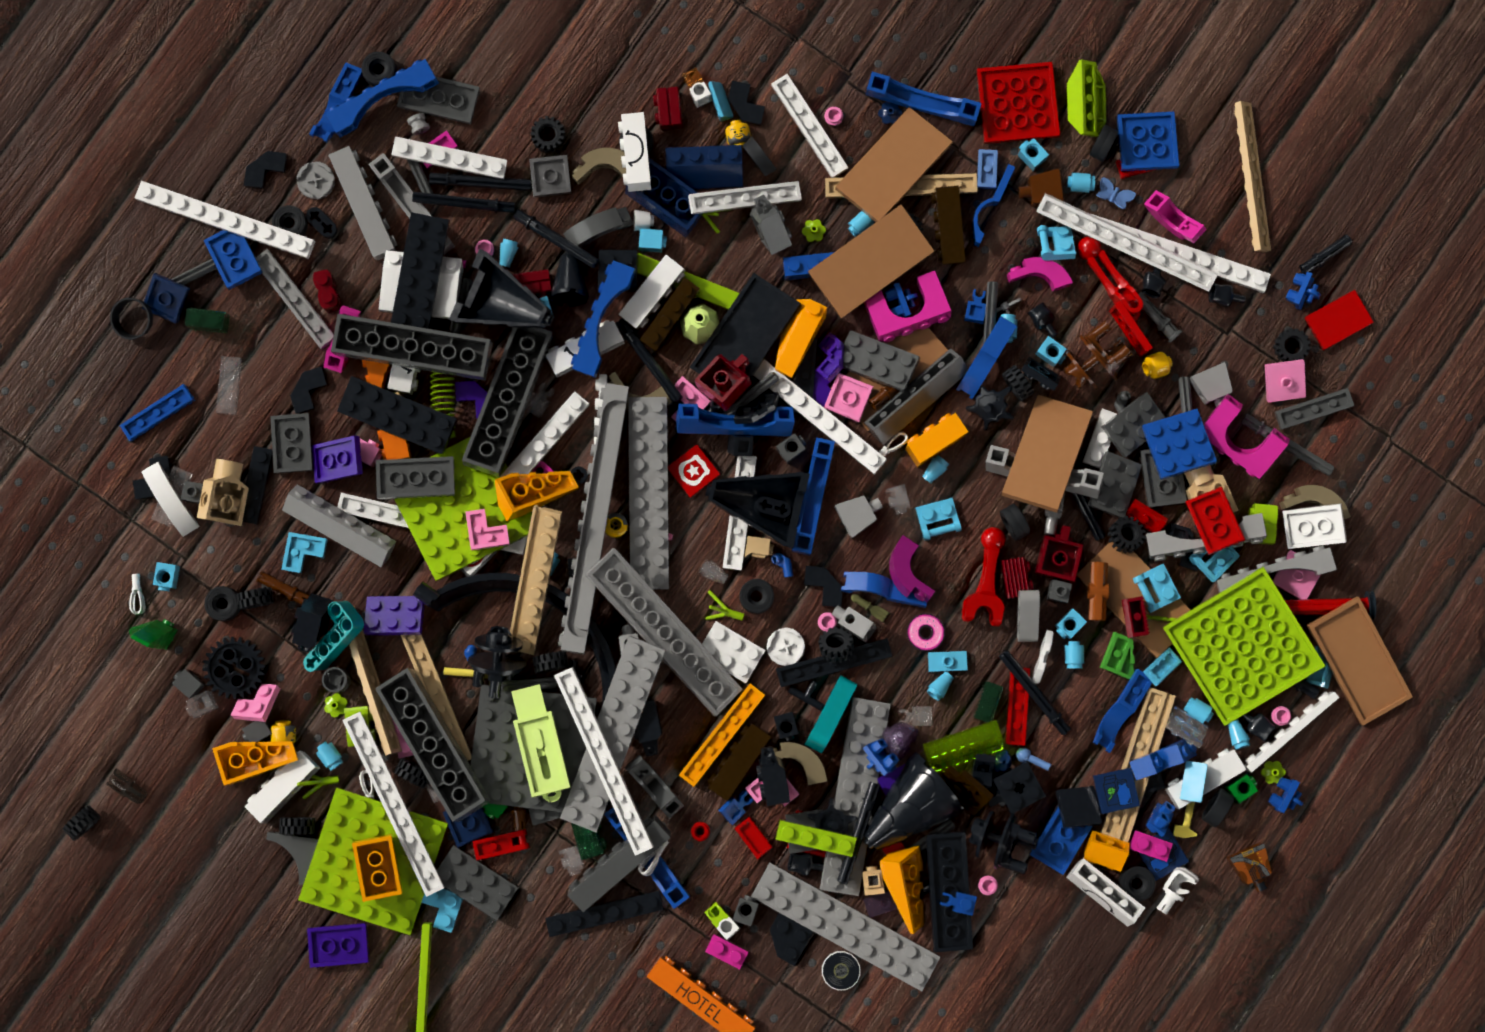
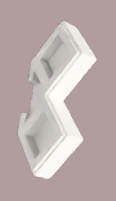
M1046 630L1041 643L1039 658L1032 677L1033 682L1036 684L1040 683L1045 671L1046 660L1052 647L1053 631Z

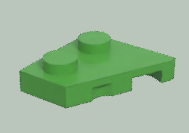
M1113 632L1100 668L1130 680L1134 673L1135 664L1133 639Z

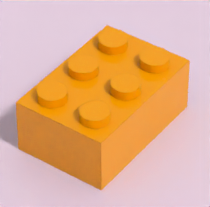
M950 413L940 418L939 424L936 426L933 423L926 427L921 436L916 434L908 439L905 450L917 468L967 435L968 430L956 413L953 415Z
M392 834L353 841L352 846L362 901L365 902L402 894Z

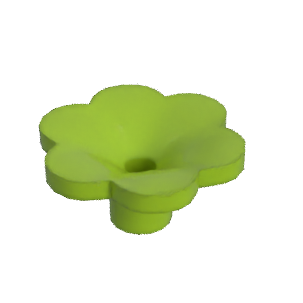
M818 219L806 221L805 227L802 229V234L806 236L808 242L821 241L823 234L826 232V228Z
M334 693L325 699L324 711L330 713L334 718L338 717L340 714H344V708H346L348 701L346 698L341 697L339 693Z
M1267 761L1261 770V775L1265 777V781L1268 784H1277L1279 779L1286 774L1279 761Z

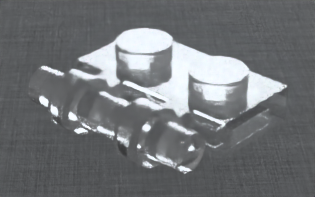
M1175 706L1170 713L1169 722L1165 728L1172 731L1171 734L1174 736L1178 735L1186 740V743L1190 746L1194 745L1200 748L1203 743L1202 740L1206 736L1208 726L1188 716L1186 712Z

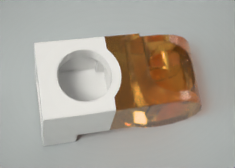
M697 68L682 74L697 108L712 101L711 93Z

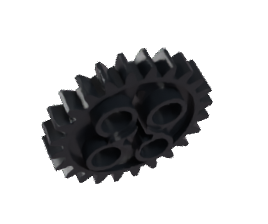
M231 637L230 642L227 638H224V644L217 641V648L210 647L213 653H206L209 660L203 661V663L208 665L202 669L203 671H208V674L204 676L205 679H210L207 686L214 685L212 691L216 692L219 690L218 696L226 693V699H229L231 695H233L234 699H238L239 694L242 698H245V692L252 695L251 688L259 689L256 683H263V680L259 678L260 675H266V673L261 671L262 668L267 667V665L261 664L265 660V657H259L262 650L255 651L257 645L253 644L250 646L251 640L248 639L243 643L242 637H239L238 641H236L235 637ZM229 650H233L235 654L232 660H228L226 656ZM247 658L252 662L251 667L248 669L243 665ZM222 659L229 664L236 665L238 669L248 672L250 676L247 677L241 672L233 671V668L220 663L219 660ZM220 667H223L226 672L222 678L217 673ZM240 675L243 682L240 686H237L234 680Z

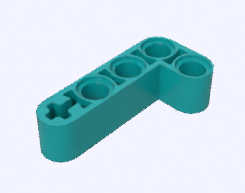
M336 601L329 604L327 609L328 615L335 625L304 658L303 665L307 671L314 672L327 669L364 628L362 617L349 601Z
M840 675L804 745L822 754L858 685L857 683Z

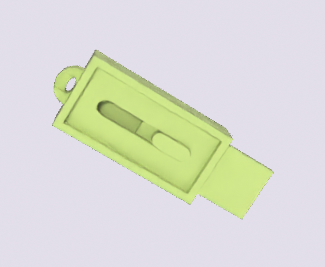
M540 684L511 691L518 720H514L513 723L532 798L543 796L548 802H556L560 799L562 790L571 788L553 712H547ZM550 793H556L554 796H548Z

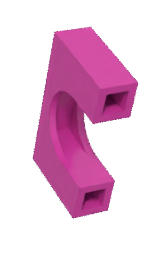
M935 271L917 277V285L925 304L923 309L913 317L902 318L893 314L888 308L882 290L864 302L880 342L887 343L893 341L895 337L900 335L907 336L913 333L914 330H924L929 328L931 324L937 322L944 323L951 318V308Z
M1227 394L1203 423L1209 441L1219 453L1229 456L1235 465H1241L1250 476L1260 479L1288 446L1290 439L1274 428L1259 446L1252 449L1237 447L1228 436V426L1241 411L1243 404Z

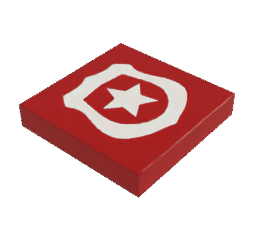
M697 444L668 466L669 472L690 498L720 475Z

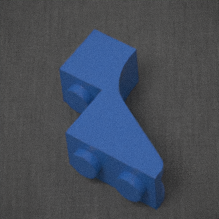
M1187 737L1162 749L1135 758L1129 763L1136 780L1157 774L1164 769L1188 761L1197 755L1196 745L1191 741L1190 737Z

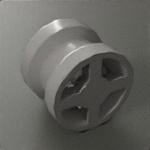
M424 113L413 115L407 119L408 124L412 127L413 135H420L430 129L429 124L425 121Z

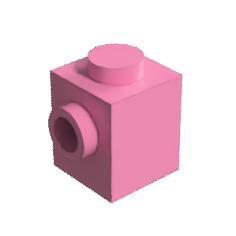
M360 439L362 462L373 468L376 460H382L383 457L381 449L378 448V443L370 439L368 442Z

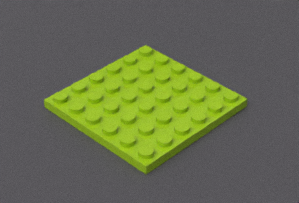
M470 437L447 448L443 455L437 453L431 456L454 457L455 496L394 499L436 582L495 551L509 546L471 551L466 519L467 511L485 509L488 527L507 525L510 545L528 536L531 512L508 522L506 521L498 506L495 479L498 477L463 465L462 458ZM505 463V466H504V468H503V471H502L501 475H502V474L504 473V471L508 468L507 465H506V463Z
M1264 567L1259 568L1163 626L1166 634L1224 726L1325 667L1322 659Z
M336 787L298 900L411 935L424 891L381 801ZM409 811L434 864L448 823ZM392 834L403 892L400 895L363 902L352 843L353 841Z

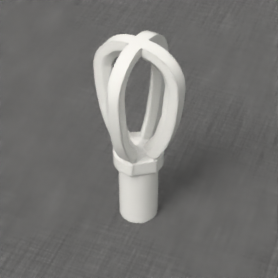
M903 431L898 432L888 441L886 446H883L879 453L885 457L890 452L901 448L908 441L907 434ZM903 435L905 437L902 443L889 449L890 444L898 436Z
M132 574L133 588L130 595V611L135 615H140L146 609L145 599L141 592L140 574ZM136 592L138 593L140 600L139 611L135 610Z
M363 770L359 775L362 790L366 794L365 797L374 799L375 788L371 782V790L368 792L364 781V774L367 771Z
M668 841L638 865V871L642 875L649 876L653 873L661 853L669 843ZM655 855V858L652 861L651 865L644 872V866Z

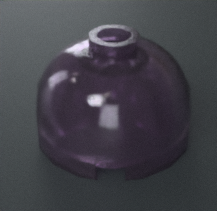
M906 722L896 723L892 727L888 726L882 734L888 746L885 752L888 755L894 753L899 758V761H901L911 750L909 746L912 741L915 743L919 730Z

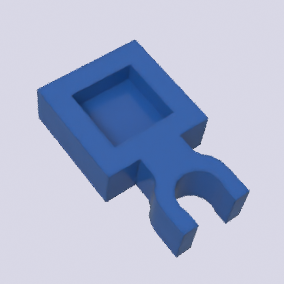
M976 289L973 290V301H968L964 321L983 324L986 304L981 302L985 299L986 291H983L981 297H977Z
M745 790L738 795L737 800L731 797L718 810L731 825L746 813L743 807L754 801L750 796L744 800V797L748 794Z
M956 892V896L953 897L949 893H942V895L949 897V901L947 903L940 902V905L947 907L953 905L952 911L973 916L977 896Z

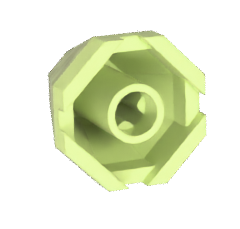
M705 304L689 307L680 319L683 337L691 340L696 345L706 343L719 324L717 311Z

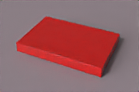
M1355 290L1304 317L1322 350L1374 323Z
M1120 300L1115 303L1109 310L1110 314L1139 357H1143L1153 347L1122 301Z
M1222 487L1185 501L1208 555L1245 541Z

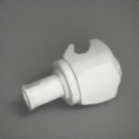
M1175 868L1164 884L1163 889L1166 895L1156 908L1167 915L1175 901L1179 900L1182 902L1184 900V897L1181 895L1190 893V890L1181 888V883L1190 882L1197 884L1199 881L1198 876L1187 868Z

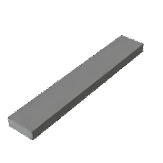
M266 249L258 255L256 260L263 272L262 274L322 350L332 343L334 336L332 331L271 252Z

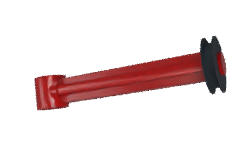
M1366 591L1364 598L1360 599L1369 616L1374 620L1376 617V597L1373 591L1370 594ZM1353 598L1285 600L1293 615L1327 614Z

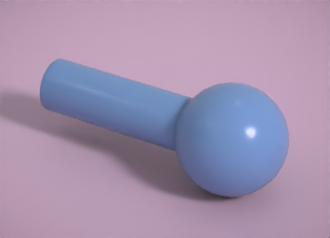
M1022 747L1016 752V758L1021 763L1027 761L1049 771L1052 765L1031 755L1028 748Z

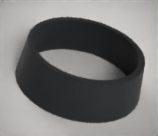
M751 136L743 145V148L764 176H767L777 169Z
M123 298L111 310V326L120 337L128 340L137 339L150 331L153 325L152 310L141 300ZM128 302H139L147 312V327L141 335L127 333L120 324V311Z

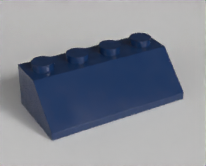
M741 145L665 148L666 170L690 188L743 187Z
M648 158L651 190L628 192V185H626L625 194L686 238L703 215V213L691 214L688 195L697 192L655 161Z

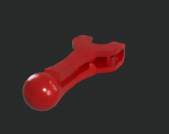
M1090 236L1082 238L1077 246L1079 256L1087 260V264L1098 276L1113 303L1115 304L1121 300L1128 312L1134 315L1132 316L1134 321H1137L1143 308L1142 299L1136 290L1116 270L1105 250H1102L1100 241ZM1097 257L1111 274L1117 287L1112 284L1096 261Z
M990 527L982 533L981 543L985 548L982 574L976 592L967 596L963 601L962 620L964 622L972 621L976 610L982 606L988 610L989 623L992 626L998 627L1002 623L1004 604L995 593V570L999 551L1003 548L1006 538L1003 531L999 528Z

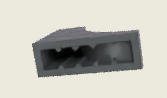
M274 831L267 832L266 840L280 844L292 855L298 868L299 885H303L319 838L279 834V832Z

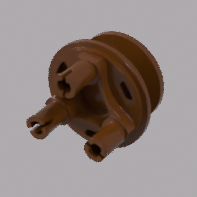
M1103 321L1088 334L1079 336L1094 354L1085 363L1080 365L1069 351L1066 352V355L1072 362L1064 368L1066 374L1076 377L1078 388H1082L1088 382L1096 390L1099 388L1087 374L1098 363H1101L1116 381L1118 379L1116 377L1118 375L1116 370L1120 367L1119 365L1133 355L1121 339L1108 350H1104L1099 345V340L1112 330L1106 321Z

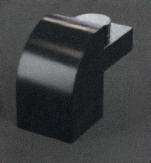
M976 754L975 758H973L971 776L991 791L995 756Z

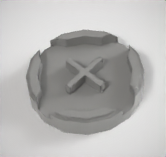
M321 162L307 163L297 174V185L305 197L320 200L332 192L335 186V177L332 170L326 164Z

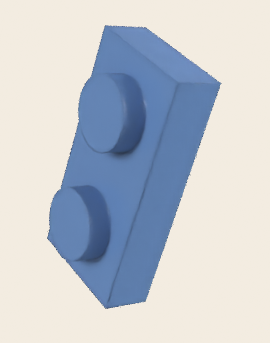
M978 150L977 188L996 189L998 150Z

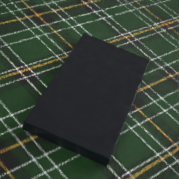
M753 273L690 368L700 374L717 355L721 354L727 360L735 361L743 354L749 360V364L745 368V374L751 380L801 306V303Z

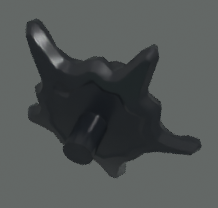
M981 386V391L976 396L975 404L966 407L967 411L977 414L984 420L985 431L991 422H999L1001 419H1015L1013 415L1007 412L1008 404L1006 403V397L1012 391L1010 386L999 392L995 390L988 391L984 386Z
M830 798L829 806L826 810H823L821 813H809L807 815L809 819L815 822V828L845 834L849 829L848 824L857 819L856 816H846L843 811L837 810L834 807L833 798Z

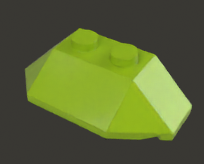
M1081 59L1078 61L1067 82L1068 121L1081 135L1098 137L1099 132L1106 123L1105 83L1097 69L1096 62Z

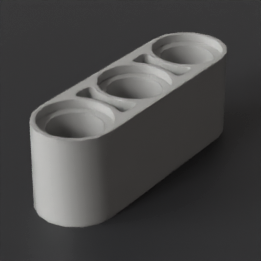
M1019 590L1018 642H1038L1039 590Z

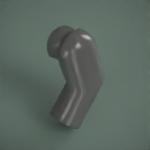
M1122 391L1117 395L1114 406L1118 413L1126 407L1128 400L1131 398V394L1128 391Z

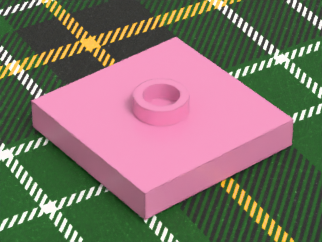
M1303 359L1265 364L1266 399L1268 403L1306 397L1305 362Z
M838 373L824 408L860 422L874 386Z
M1289 550L1286 554L1287 560L1295 558L1294 554L1296 552ZM1285 569L1277 571L1272 581L1276 587L1302 600L1309 597L1320 575H1315V572L1304 569Z

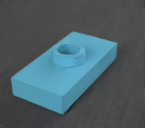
M1169 647L1143 673L1157 686L1182 661Z
M967 651L928 652V672L968 670Z

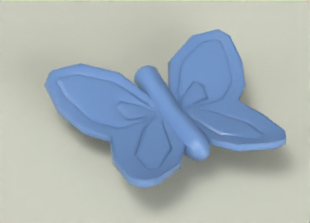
M1105 177L1101 178L1099 183L1101 191L1096 194L1097 197L1108 199L1121 209H1125L1126 203L1131 202L1136 196V193L1131 190L1119 192L1120 189L1118 187L1114 190L1111 181Z

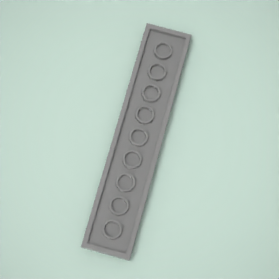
M628 397L630 565L651 589H669L667 397Z
M612 548L586 574L587 578L646 642L666 649L662 660L713 716H717L743 690L615 548Z
M628 636L597 719L619 770L622 768L666 649L632 636ZM586 748L560 818L597 832L608 805L609 797Z
M855 697L851 699L834 800V807L837 810L843 811L846 816H856L858 818L863 803L862 798L865 797L869 782L878 783L879 773L875 768L871 770L867 768L870 762L866 758L868 755L863 750V747L882 738L885 740L890 710L889 703ZM857 819L848 824L849 829L845 833L846 835L852 836ZM863 837L847 885L837 881L845 855L826 851L820 890L859 896L867 845L864 842L866 840L865 837Z
M770 862L751 895L757 901L920 991H923L940 959V956Z

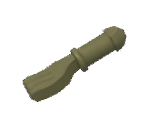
M858 594L851 596V600L854 603L865 608V610L868 609L871 615L881 622L885 621L889 614L888 611L879 606L871 605V602L866 601Z

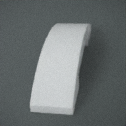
M159 461L142 471L155 498L183 537L200 527L168 480L169 477Z

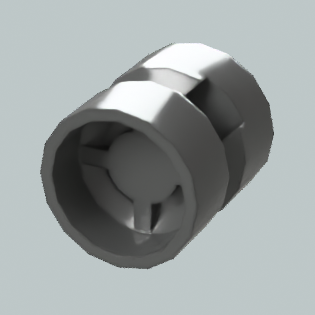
M332 667L324 672L322 684L330 692L341 693L350 687L351 676L343 668Z

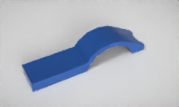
M349 63L344 64L329 94L325 112L318 124L313 125L309 133L310 136L320 137L327 143L335 134L325 113L329 112V109L333 106L344 104L352 96L363 75L361 68Z
M1008 164L993 198L985 200L975 210L972 219L974 246L979 247L984 236L978 225V214L986 207L998 206L1015 169L1010 164Z
M1002 316L999 318L958 385L957 391L963 390L970 395L969 398H974L1015 331L1016 324Z
M844 572L843 577H846L845 586L841 587L843 592H870L881 595L887 601L922 608L927 606V602L918 600L912 592L906 598L899 592L893 581L883 575L869 572Z
M1136 669L1118 700L1107 711L1099 724L1093 743L1096 745L1099 743L1106 748L1105 751L1108 753L1115 746V738L1122 724L1136 711L1152 684L1141 670Z

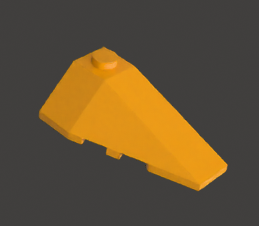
M795 299L801 303V306L780 335L775 371L790 378H793L826 319L827 307L811 299Z
M556 471L536 474V472H530L529 474L511 473L495 479L498 506L507 522L532 512L534 505L542 507L579 488L571 471Z
M230 742L212 748L224 786H230L298 761L293 742Z
M920 846L890 852L880 860L883 879L910 934H914L924 925L923 901L920 900V892L923 889V882H920V871H923Z

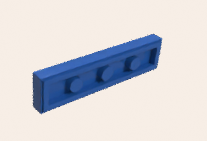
M183 384L119 426L128 440L132 442L194 402L195 399L187 386Z

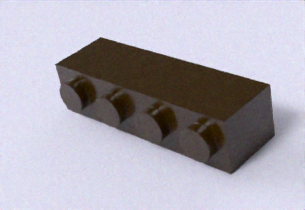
M959 185L935 188L934 192L931 193L932 204H936L933 219L934 223L938 225V230L935 231V240L939 242L940 247L937 250V260L941 261V265L964 263L966 260Z
M684 277L640 340L658 352L686 310L699 295L701 289Z
M753 724L750 727L748 725L745 726L740 733L743 736L739 743L735 741L729 750L732 754L728 759L726 757L723 758L718 766L721 770L717 775L713 773L707 782L710 784L708 788L726 801L729 800L760 754L761 748L765 747L771 736Z

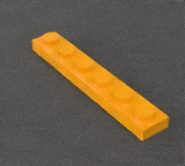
M750 683L679 776L694 787L765 694Z

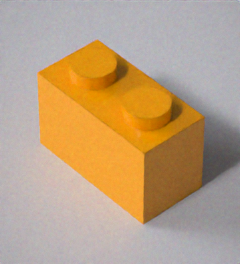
M1093 830L1085 847L1084 859L1090 863H1097L1110 870L1121 872L1129 855L1130 843Z

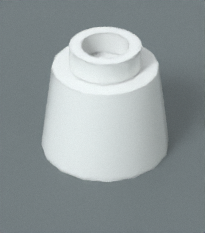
M634 210V231H640V228L650 229V226H654V215H650V212Z

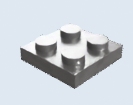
M567 155L529 159L534 198L571 194Z

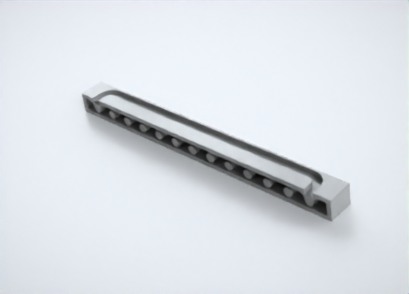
M606 383L605 388H601L600 399L603 400L602 407L598 406L597 418H600L599 426L595 425L593 437H597L596 445L592 444L590 455L594 457L593 462L588 464L587 474L590 475V480L585 482L584 493L587 494L586 501H582L581 512L584 513L583 520H579L577 530L581 534L580 539L575 541L574 550L577 551V557L572 559L571 565L574 575L569 577L568 588L571 589L570 596H566L565 608H568L567 616L563 615L561 627H565L564 634H560L558 646H561V651L585 655L596 586L587 578L586 574L601 560L629 393L628 386Z

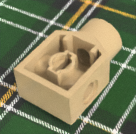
M216 459L213 477L203 482L197 518L242 526L249 489L240 481L243 468L242 463Z
M1210 465L1184 473L1189 483L1185 490L1187 500L1222 487L1233 513L1238 511L1224 476L1214 474Z

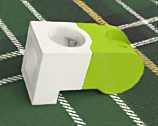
M717 902L704 912L726 940H729L741 929Z

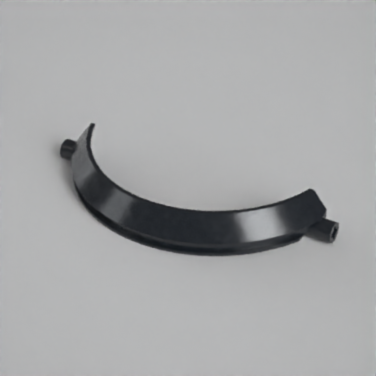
M510 573L478 574L458 579L438 590L433 589L425 582H421L413 596L428 607L439 612L450 604L472 595L487 592L517 593L520 575ZM548 584L545 602L559 609L567 616L568 608H565L566 596L569 595L557 587ZM591 616L587 640L594 651L600 669L603 705L616 671V665L602 630Z

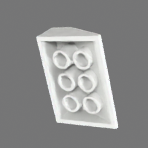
M386 250L379 301L380 312H393L404 252ZM443 257L432 313L434 318L449 319L456 302H458L464 271L463 262L460 258Z

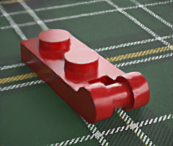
M526 829L472 841L476 860L530 848L529 842L526 841ZM518 837L519 845L514 846L512 838Z

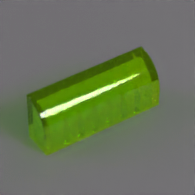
M997 720L923 744L926 762L936 772L946 769L948 766H955L973 760L976 754H991L1004 749L1003 738Z

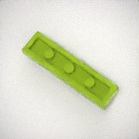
M780 820L775 839L852 857L857 838Z

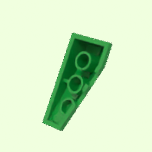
M167 619L163 621L154 620L130 628L129 634L131 639L146 647L167 650L178 629L174 628V623Z

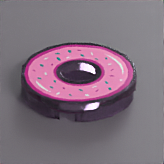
M929 613L915 616L907 627L909 643L920 651L929 652L938 648L945 637V628L942 621L937 616ZM923 627H928L931 630L930 637L924 638L921 636L920 631Z

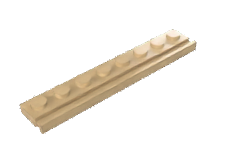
M534 505L510 628L512 636L523 641V648L519 652L534 655L536 651L562 511L546 507L541 508L538 505Z
M1149 687L1145 694L1121 769L1131 768L1130 761L1159 749L1176 697L1175 695ZM1133 773L1141 805L1150 776L1136 780ZM1140 806L1107 813L1100 833L1128 842Z

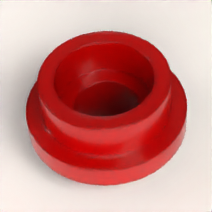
M697 822L691 828V835L697 841H704L710 835V828L704 822ZM698 828L704 829L703 835L697 834Z

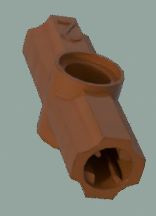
M1091 562L1090 582L1088 583L1087 591L1089 600L1088 620L1106 621V602L1109 598V584L1107 583L1108 563Z

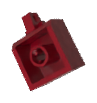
M721 354L717 355L694 380L697 388L727 411L752 384L749 376L745 374V368L749 364V360L743 354L735 361H729Z
M1063 525L1060 535L1055 534V538L1046 535L1043 537L1034 574L1069 583L1075 582L1083 544L1072 542L1073 538L1069 537L1071 527ZM1061 555L1060 558H1063V561L1058 564L1055 557Z

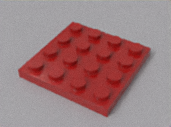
M1052 62L977 68L984 144L1060 137Z

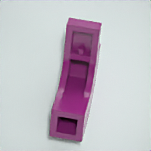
M902 535L890 556L889 570L892 581L899 592L906 598L912 592L918 600L928 602L935 591L919 581L913 575L910 568L911 557L919 545Z

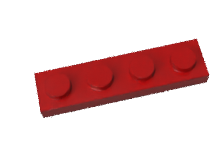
M1023 668L1030 677V668ZM1011 671L1005 744L1025 746L1029 694Z

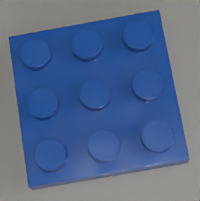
M1174 111L1117 115L1121 171L1174 169L1179 167Z
M1198 409L1142 425V430L1161 480L1217 462Z

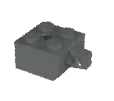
M765 195L755 198V207L752 208L750 216L763 245L771 255L791 246L790 238H792L789 228L784 224L785 218L782 212L778 210L776 205L773 206Z

